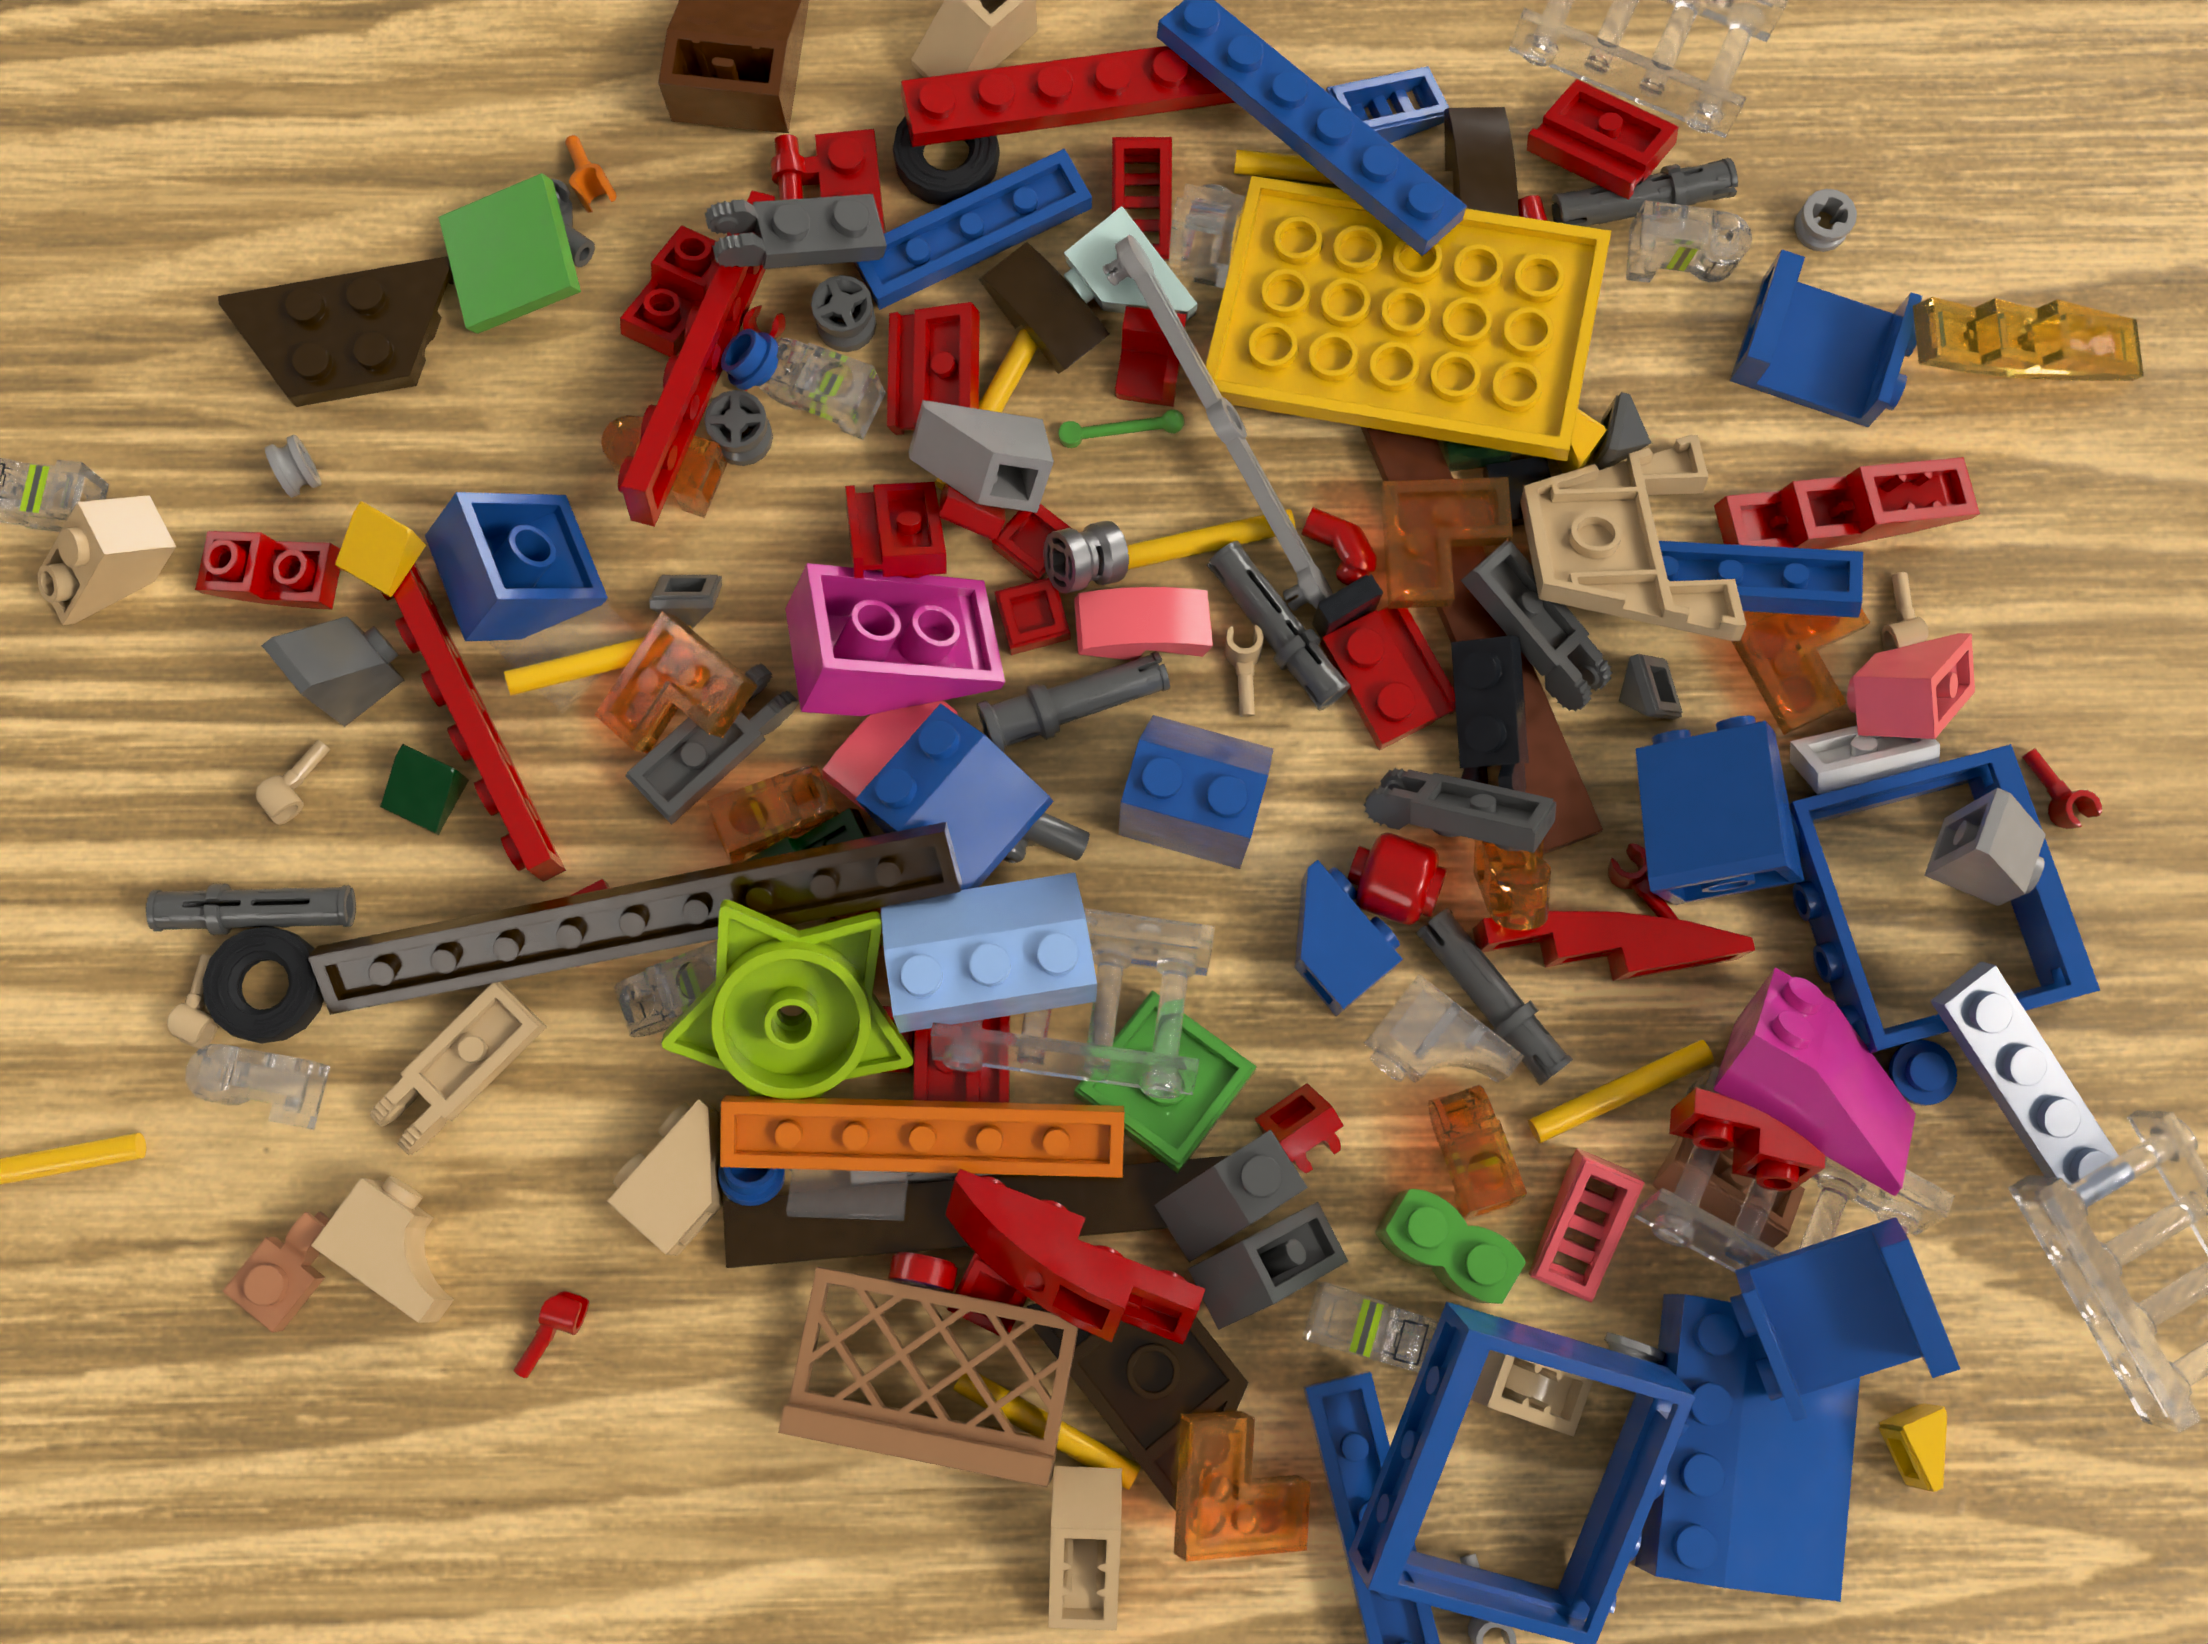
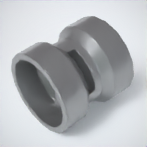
M1112 521L1089 524L1084 528L1083 532H1078L1071 528L1053 531L1047 535L1044 542V566L1053 587L1061 593L1082 590L1091 581L1099 585L1119 582L1124 579L1128 571V547L1121 530Z

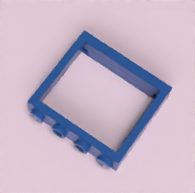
M2011 744L1800 799L1789 804L1804 876L1803 882H1797L1793 886L1794 904L1800 917L1804 921H1809L1817 945L1813 949V958L1818 974L1824 982L1830 983L1837 1006L1863 1040L1869 1053L1950 1031L1939 1014L1883 1029L1814 824L1968 783L1974 801L1996 788L2011 793L2041 828ZM2045 838L2039 856L2044 858L2045 864L2037 885L2030 893L2011 900L2015 916L2040 983V987L2014 993L2025 1011L2100 991Z
M1446 1302L1352 1543L1349 1556L1368 1590L1574 1644H1596L1608 1613L1614 1614L1616 1593L1627 1566L1639 1552L1642 1539L1641 1531L1652 1504L1664 1490L1668 1464L1679 1437L1689 1427L1686 1420L1696 1395L1666 1366ZM1490 1350L1636 1392L1558 1589L1412 1551Z

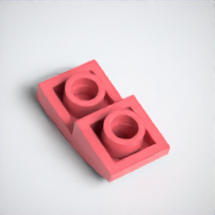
M1130 587L1078 593L1074 598L1079 655L1133 661L1138 659L1145 650L1203 657L1213 646L1207 590L1173 587Z
M942 700L870 714L844 741L822 769L823 778L864 810L856 800L858 795L941 703L956 715L957 711Z

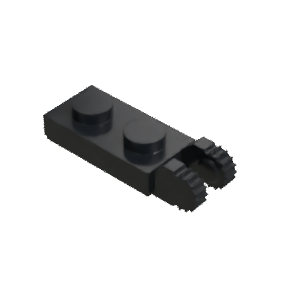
M1509 635L1451 642L1460 768H1464L1461 778L1488 784L1487 767L1501 766L1498 776L1499 787L1525 792V763H1529L1519 637Z

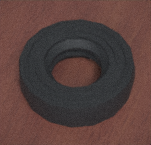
M905 116L897 126L892 149L897 174L911 194L929 204L944 206L991 183L996 175L1000 156L997 136L964 140L969 147V154L965 162L956 169L940 170L929 165L924 158L923 153L926 145L912 147Z
M271 926L246 929L225 940L209 959L203 977L204 1003L214 1022L233 1037L260 1044L287 1040L306 1029L320 1012L324 1001L308 956L315 948L299 935ZM263 961H276L284 967L288 974L289 986L286 995L278 1004L271 1008L255 1009L246 1002L243 996L242 983L244 977L254 965Z

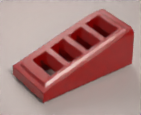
M1112 137V213L1121 206L1124 209H1160V219L1132 220L1142 232H1160L1159 243L1151 244L1164 261H1171L1172 137ZM1125 164H1160V173H1125ZM1125 186H1160V196H1125Z

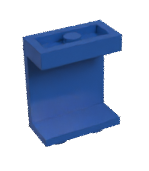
M1782 249L1763 277L1730 381L1869 427L1885 409L1892 411L1903 394L1907 375L1899 372L1904 356L1909 357L1913 353L1923 330V322L1916 320L1923 296L1911 292L1894 313H1890L1797 282L1805 257Z
M1896 1217L1735 1270L1742 1293L1730 1297L1735 1315L1745 1338L1759 1335L1767 1357L1755 1360L1770 1401L1784 1397L1793 1422L1807 1418L1800 1398L1801 1395L1922 1357L1932 1378L1960 1370L1911 1243Z

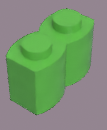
M1408 1189L1398 1192L1375 1231L1379 1240L1392 1254L1410 1264L1420 1267H1431L1436 1277L1450 1291L1464 1299L1477 1303L1502 1304L1526 1264L1519 1250L1502 1235L1487 1228L1468 1226L1454 1206L1438 1195L1424 1190Z

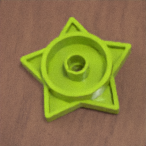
M728 899L721 901L718 919L716 979L664 1032L661 1042L662 1048L730 1072L733 1077L746 1087L750 1096H769L780 1099L820 1098L826 1091L834 1088L845 1079L912 1066L914 1062L912 1049L902 1034L899 1033L898 1028L873 993L882 928L881 914L877 911L799 931ZM794 1005L803 1008L804 1011L797 1016H788L780 1008Z

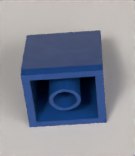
M1153 715L1139 738L1120 804L1118 835L1240 869L1253 833L1268 779L1273 748Z
M1750 715L1732 717L1717 722V731L1696 736H1691L1690 730L1663 732L1652 737L1653 745L1636 748L1647 872L1652 893L1674 905L1804 881L1775 731L1766 721L1756 722L1755 717Z

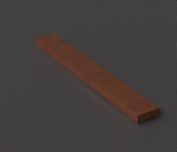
M1361 427L1450 642L1507 636L1461 581L1487 556L1437 439ZM1521 652L1529 763H1525V792L1553 798V802H1557L1555 822L1537 847L1541 856L1598 835L1603 831V828L1534 666Z

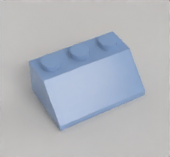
M1075 872L965 889L957 893L881 907L883 948L893 1018L899 1033L1096 1002L1097 980L1087 920Z

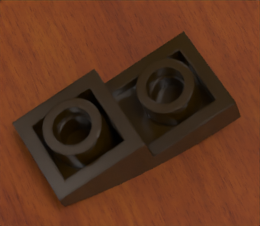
M1505 107L1445 109V171H1453V195L1467 205L1466 209L1519 217L1514 150Z
M1028 242L978 279L1015 329L1020 325L1024 327L1058 374L1066 370L1110 335L1074 288Z

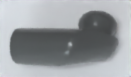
M1043 813L1003 861L1014 864L1020 862L1026 855L1027 846L1038 845L1078 861L1087 847L1090 834L1083 829Z

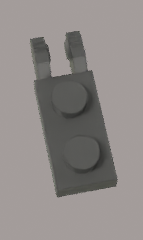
M873 194L753 202V205L744 199L732 200L731 202H717V204L707 208L705 213L708 229H711V232H716L717 234L729 232L732 234L731 236L726 235L724 238H719V241L715 242V246H713L716 262H719L720 266L724 265L725 267L763 265V269L873 261L883 258L887 246Z
M1506 540L1461 579L1463 584L1506 635L1519 637L1521 652L1541 676L1545 675V689L1553 698L1555 697L1558 700L1557 703H1560L1562 708L1566 707L1569 711L1574 710L1575 712L1578 709L1581 710L1592 699L1590 697L1592 695L1590 690H1601L1611 680L1610 675L1613 672H1611V666L1607 663L1608 660L1602 658L1603 654L1587 637L1589 635L1588 631L1566 605L1539 599L1533 566L1512 541Z
M760 663L751 667L750 670L746 671L743 676H740L723 693L718 690L625 775L671 825L765 741L764 735L773 732L796 709L799 701L788 691H783L775 696L750 720L738 709L748 704L770 682L772 673L763 664Z
M1395 768L1393 771L1389 770L1380 781L1379 788L1372 790L1366 797V802L1363 805L1366 807L1365 812L1368 813V818L1373 819L1374 823L1377 822L1380 826L1386 824L1388 828L1399 830L1407 824L1433 829L1434 832L1442 836H1463L1493 843L1498 848L1507 851L1524 850L1534 853L1555 822L1557 802H1553V798L1439 773L1427 774L1414 770L1406 772L1403 768L1400 770Z

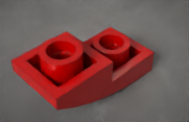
M681 225L651 261L650 282L620 317L621 335L668 357L677 355L685 342V325L689 312L694 306L700 307L706 295L707 274L712 261L715 259L713 246L718 241Z
M207 531L195 590L202 594L247 602L333 610L340 568L335 563L340 548L327 542L275 541L261 532Z
M1695 1088L1671 1109L1669 1134L1693 1139L1692 1142L1695 1146L1705 1150L1726 1151L1733 1148L1732 1174L1754 1178L1757 1185L1762 1188L1774 1191L1794 1190L1825 1169V1155L1807 1139L1777 1119L1743 1102L1718 1093Z

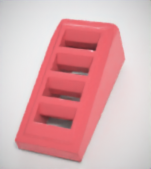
M1576 1148L1530 1268V1277L1592 1303L1645 1182L1629 1169ZM1591 1177L1615 1187L1612 1199L1585 1188L1589 1178ZM1581 1202L1605 1212L1606 1215L1603 1223L1601 1224L1576 1213L1575 1210L1578 1203ZM1571 1227L1596 1238L1594 1248L1591 1249L1565 1238L1564 1235L1567 1228ZM1557 1251L1588 1263L1584 1275L1553 1262Z

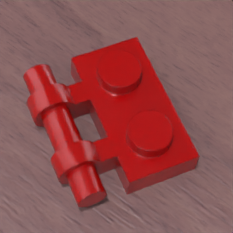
M874 129L815 134L817 156L803 157L799 154L798 138L796 136L783 134L775 138L776 156L771 159L770 165L772 181L778 185L780 200L803 199L802 186L820 184L821 197L873 194L883 234L886 233Z

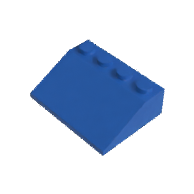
M1664 1294L1658 1349L1665 1352L1666 1355L1664 1361H1659L1656 1364L1668 1367L1696 1397L1686 1420L1689 1427L1679 1437L1668 1464L1664 1490L1654 1500L1641 1531V1546L1636 1556L1635 1566L1656 1577L1729 1589L1841 1602L1860 1377L1801 1395L1800 1398L1807 1418L1793 1422L1784 1397L1770 1401L1755 1360L1767 1357L1758 1334L1748 1338L1744 1337L1731 1302L1687 1294Z

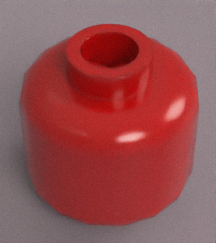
M1385 832L1376 838L1371 849L1362 846L1358 847L1347 879L1352 884L1358 886L1356 901L1361 910L1402 925L1410 926L1419 920L1421 914L1428 917L1432 916L1447 869L1438 866L1439 855L1435 848Z

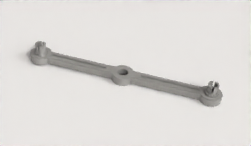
M1128 235L1115 244L1117 259L1103 266L1104 273L1110 274L1107 279L1114 286L1126 277L1133 278L1204 405L1214 431L1226 445L1297 573L1298 584L1283 591L1285 600L1299 595L1298 598L1287 603L1288 606L1295 611L1300 606L1309 603L1317 609L1320 601L1333 594L1326 578L1313 562L1245 439L1247 433L1240 416L1232 404L1222 397L1157 280L1147 254L1133 236Z

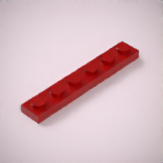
M1168 46L901 81V98L912 147L1236 103Z
M752 190L747 202L753 205V202L775 201V196ZM716 259L712 261L707 274L706 295L701 306H694L689 312L685 325V342L678 356L672 355L669 358L664 370L663 391L657 405H649L644 413L639 446L634 456L628 455L624 459L619 471L618 490L620 493H623L631 521L655 527L723 370L721 367L723 352L733 337L739 333L743 324V318L750 308L766 269H763V265L725 267L724 265L720 266Z
M414 563L391 598L382 592L381 594L387 601L395 598L403 614V617L395 620L396 627L403 641L413 654L421 651L429 668L428 671L421 673L423 683L438 707L447 704L456 723L447 728L448 734L462 759L468 761L473 758L482 776V779L474 782V787L481 802L491 816L500 813L509 834L501 837V842L510 861L518 871L526 868L542 882H545L566 871L416 563Z

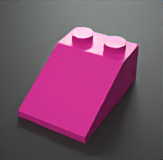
M807 563L785 608L801 712L865 716L998 690L1005 683L984 580L925 575L920 578H905L902 576L883 577L882 570H864V578L854 579V572L851 567Z
M1775 967L1735 1021L1713 1090L1777 1119L1807 1139L1828 1158L1889 1194L1896 1196L1903 1187L1916 1113L1874 1055L1869 1052L1863 1040L1836 1003L1824 996L1821 990L1810 981L1800 977H1791Z

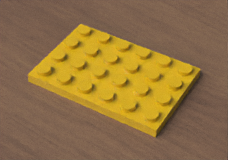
M1251 176L1207 357L1206 368L1222 397L1226 398L1232 405L1567 461L1612 231L1466 209L1462 221L1427 253L1421 256L1341 189Z

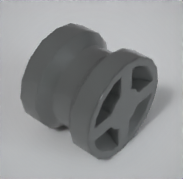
M839 275L830 277L819 284L813 293L811 307L819 336L823 342L832 349L842 352L856 351L867 345L875 334L877 323L870 291L864 283L851 276ZM842 318L844 323L838 322L836 319Z
M732 390L723 392L712 400L706 409L704 421L707 433L712 439L714 449L719 456L726 462L738 466L755 464L764 458L771 448L773 433L764 406L758 398L746 391ZM747 427L752 429L749 430V432L742 438V432H744L747 429Z

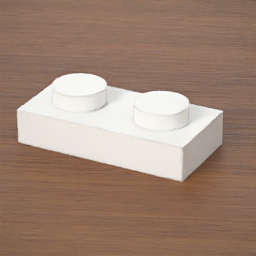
M1857 725L1790 741V763L1817 795L1938 764L1940 757V743L1936 739L1858 735Z

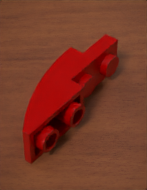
M959 1169L945 1215L964 1241L990 1268L1011 1286L1054 1315L1111 1343L1120 1321H1123L1183 1345L1198 1313L1205 1288L1187 1282L1181 1275L1175 1272L1156 1270L1127 1259L1113 1248L1102 1245L1094 1246L1079 1240L1078 1237L1086 1217L1068 1211L1060 1203L1052 1200H1039L1008 1188L1001 1181L993 1177L977 1176Z

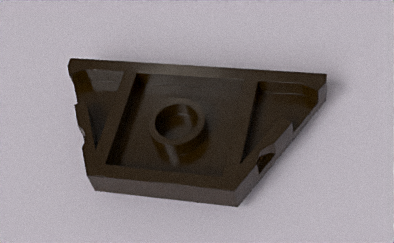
M446 256L218 296V301L223 311L288 399L296 407L417 386L426 362L425 349L429 342L435 338L442 319L438 308L447 284L454 285L455 282L449 258Z
M1037 1303L1027 1306L1029 1308L1047 1311ZM1195 1317L1183 1345L1123 1321H1120L1112 1343L1079 1328L1070 1376L1184 1522L1194 1511L1197 1504L1196 1500L1211 1465L1216 1460L1225 1439L1224 1435L1233 1414L1238 1409L1249 1382L1197 1317ZM1038 1324L1032 1326L1058 1359L1064 1329Z

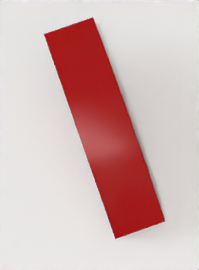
M1964 457L1860 466L1847 476L1792 481L1780 491L1729 495L1714 505L1724 544L1806 549H1829L1908 534L1973 519L1980 514Z
M1545 911L1483 918L1472 929L1475 943L1483 953L1540 943L1545 968L1607 957L1613 982L1733 961L1755 951L1752 937L1686 920L1626 912L1549 911L1546 916Z

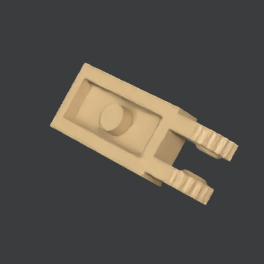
M503 982L492 983L400 1073L403 1078L374 1106L373 1110L370 1111L371 1118L380 1127L390 1124V1122H393L402 1115L420 1093L431 1106L404 1131L397 1143L408 1155L418 1152L419 1149L423 1148L424 1145L429 1143L430 1139L443 1129L447 1120L453 1121L547 1026Z

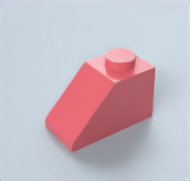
M1957 633L1875 653L1851 677L1848 685L1847 703L1849 710L1852 713H1856L1858 735L1936 739L1975 693L1972 633Z

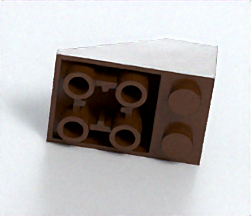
M679 0L667 28L658 81L671 121L789 134L809 0Z

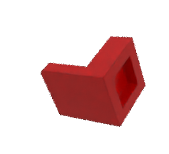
M1126 306L1122 326V347L1115 396L1120 400L1174 407L1180 362L1152 311L1145 308ZM1176 313L1185 328L1187 314Z

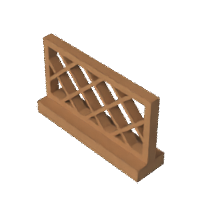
M816 1267L789 1402L783 1407L778 1433L1048 1487L1053 1477L1057 1455L1056 1449L1079 1328L1045 1310L830 1268ZM830 1284L854 1288L870 1312L840 1334L824 1311ZM869 1292L893 1297L878 1307ZM903 1299H910L921 1302L936 1326L904 1347L883 1313ZM934 1304L959 1310L943 1320ZM970 1311L986 1314L1002 1338L972 1360L968 1358L948 1327ZM999 1317L1025 1323L1009 1333ZM875 1320L896 1354L867 1374H864L844 1343V1340ZM1035 1324L1064 1329L1059 1358L1036 1374L1014 1339ZM822 1327L830 1341L817 1349L820 1329ZM938 1333H941L962 1367L930 1388L909 1353ZM1006 1345L1028 1380L996 1401L975 1369V1366ZM835 1347L856 1381L835 1396L809 1391L814 1361ZM899 1360H901L922 1395L902 1409L885 1406L869 1382ZM1056 1370L1052 1396H1050L1041 1379ZM965 1373H967L988 1405V1408L968 1422L950 1419L935 1395ZM1031 1386L1035 1388L1049 1410L1044 1437L1016 1432L1001 1407ZM861 1388L869 1402L846 1397ZM927 1401L936 1416L912 1410ZM993 1414L1003 1429L979 1425V1423Z

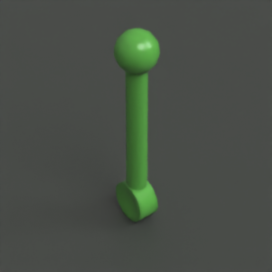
M1170 409L1162 417L1081 427L1074 421H1067L1060 426L1058 435L1063 446L1075 448L1081 444L1083 439L1158 429H1164L1168 433L1175 434L1183 428L1185 419L1181 412Z

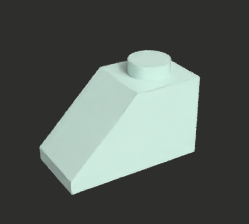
M1122 206L1064 252L1066 263L1071 269L1063 276L1086 304L1094 298L1103 311L1125 313L1126 306L1150 309L1133 278L1126 277L1114 286L1107 279L1110 274H1105L1103 271V266L1117 259L1115 244L1131 235L1147 254L1154 274L1175 312L1187 314L1186 321L1197 314V302Z

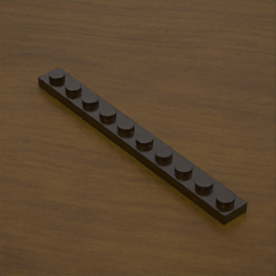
M947 822L320 945L312 951L308 959L331 1015L718 939L721 901L725 899L734 901L783 924L793 925L957 893L961 891L962 879Z

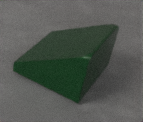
M402 744L395 756L380 807L439 835L469 779L458 770Z

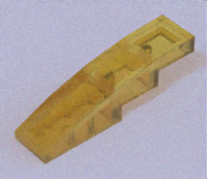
M1931 297L1913 306L1918 361L1921 365L1965 373L2023 379L2133 381L2144 377L2136 319L2059 299L2041 307L2033 308L1997 298L1972 307Z

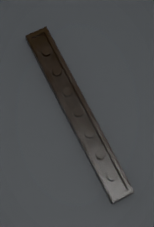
M1228 1156L1189 1159L1179 1174L1163 1162L1123 1165L1122 1178L1006 1175L993 1178L1001 1181L1008 1188L1039 1200L1055 1201L1067 1208L1068 1211L1086 1217L1079 1237L1168 1228L1154 1205ZM955 1180L775 1196L768 1202L755 1206L740 1205L731 1200L723 1201L726 1268L970 1247L945 1215Z

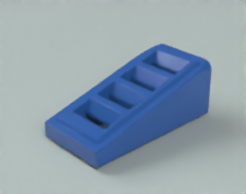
M1429 66L1330 86L1325 90L1389 143L1444 123V110L1449 108ZM1407 92H1413L1421 109H1414ZM1390 99L1397 114L1392 113L1386 100ZM1368 107L1373 119L1369 120L1364 108Z

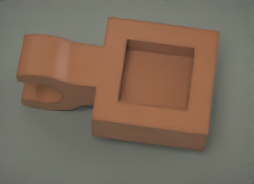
M305 1212L289 1230L285 1243L277 1237H265L223 1289V1292L272 1333L283 1331L325 1279L320 1272L311 1266L320 1254L311 1245L330 1218L322 1212H318L315 1216Z

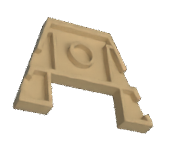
M1688 435L1676 439L1673 448L1654 454L1650 448L1629 453L1625 463L1599 470L1593 464L1524 486L1520 504L1540 600L1728 641L1741 640L1747 624L1735 579L1669 581L1667 579L1648 495L1697 494L1704 492L1709 476L1698 435Z

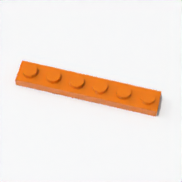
M725 1095L721 1101L720 1167L958 1173L959 1169H962L972 1174L1122 1178L1125 1112L1124 1106L812 1097L780 1099L769 1096Z

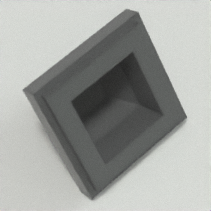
M1621 392L1619 396L1616 395L1604 413L1601 424L1605 426L1607 431L1595 450L1592 465L1595 464L1599 470L1612 467L1628 458L1629 453L1639 451L1651 444V440L1630 394Z
M662 575L659 577L649 599L650 609L682 627L690 625L693 629L713 609L722 587V576Z
M1642 654L1631 656L1619 702L1648 717L1671 720L1682 717L1681 713L1683 711L1667 660Z

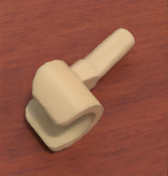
M1906 572L1892 575L1898 622L1885 625L1882 628L1881 641L1884 651L1924 642L1929 634L1926 622L1920 617H1915L1909 578Z
M1255 625L1253 646L1250 648H1240L1233 641L1234 631L1233 626H1231L1227 631L1224 653L1226 660L1236 667L1239 715L1241 717L1255 716L1254 665L1261 658L1264 636L1260 627Z
M317 740L291 770L288 769L283 776L276 775L262 781L257 787V801L275 824L282 825L287 823L302 810L304 802L294 789L303 783L306 776L330 751V748L320 740Z
M206 954L200 956L191 990L187 994L185 1003L177 1005L169 1014L167 1020L168 1029L173 1036L199 1050H204L210 1045L218 1029V1024L214 1022L211 1014L202 1011L205 1005L203 977L209 959L212 957Z

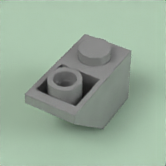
M926 400L922 401L908 452L910 460L976 504L1035 513L1038 511L1054 463L1043 419Z

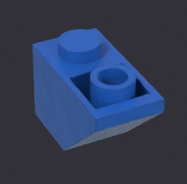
M1317 860L1308 867L1302 878L1295 969L1332 1013L1338 1016L1391 972L1403 959L1395 950L1400 946V943L1387 924L1377 916L1369 920L1353 900L1356 899L1357 892L1346 876L1335 867L1327 871L1320 861Z

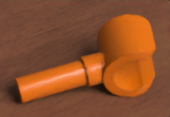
M577 136L567 137L565 144L575 165V172L570 176L569 184L584 210L588 213L593 212L590 203L594 198L602 194H607L611 202L615 201L616 192L601 166L595 163L592 164L588 160Z

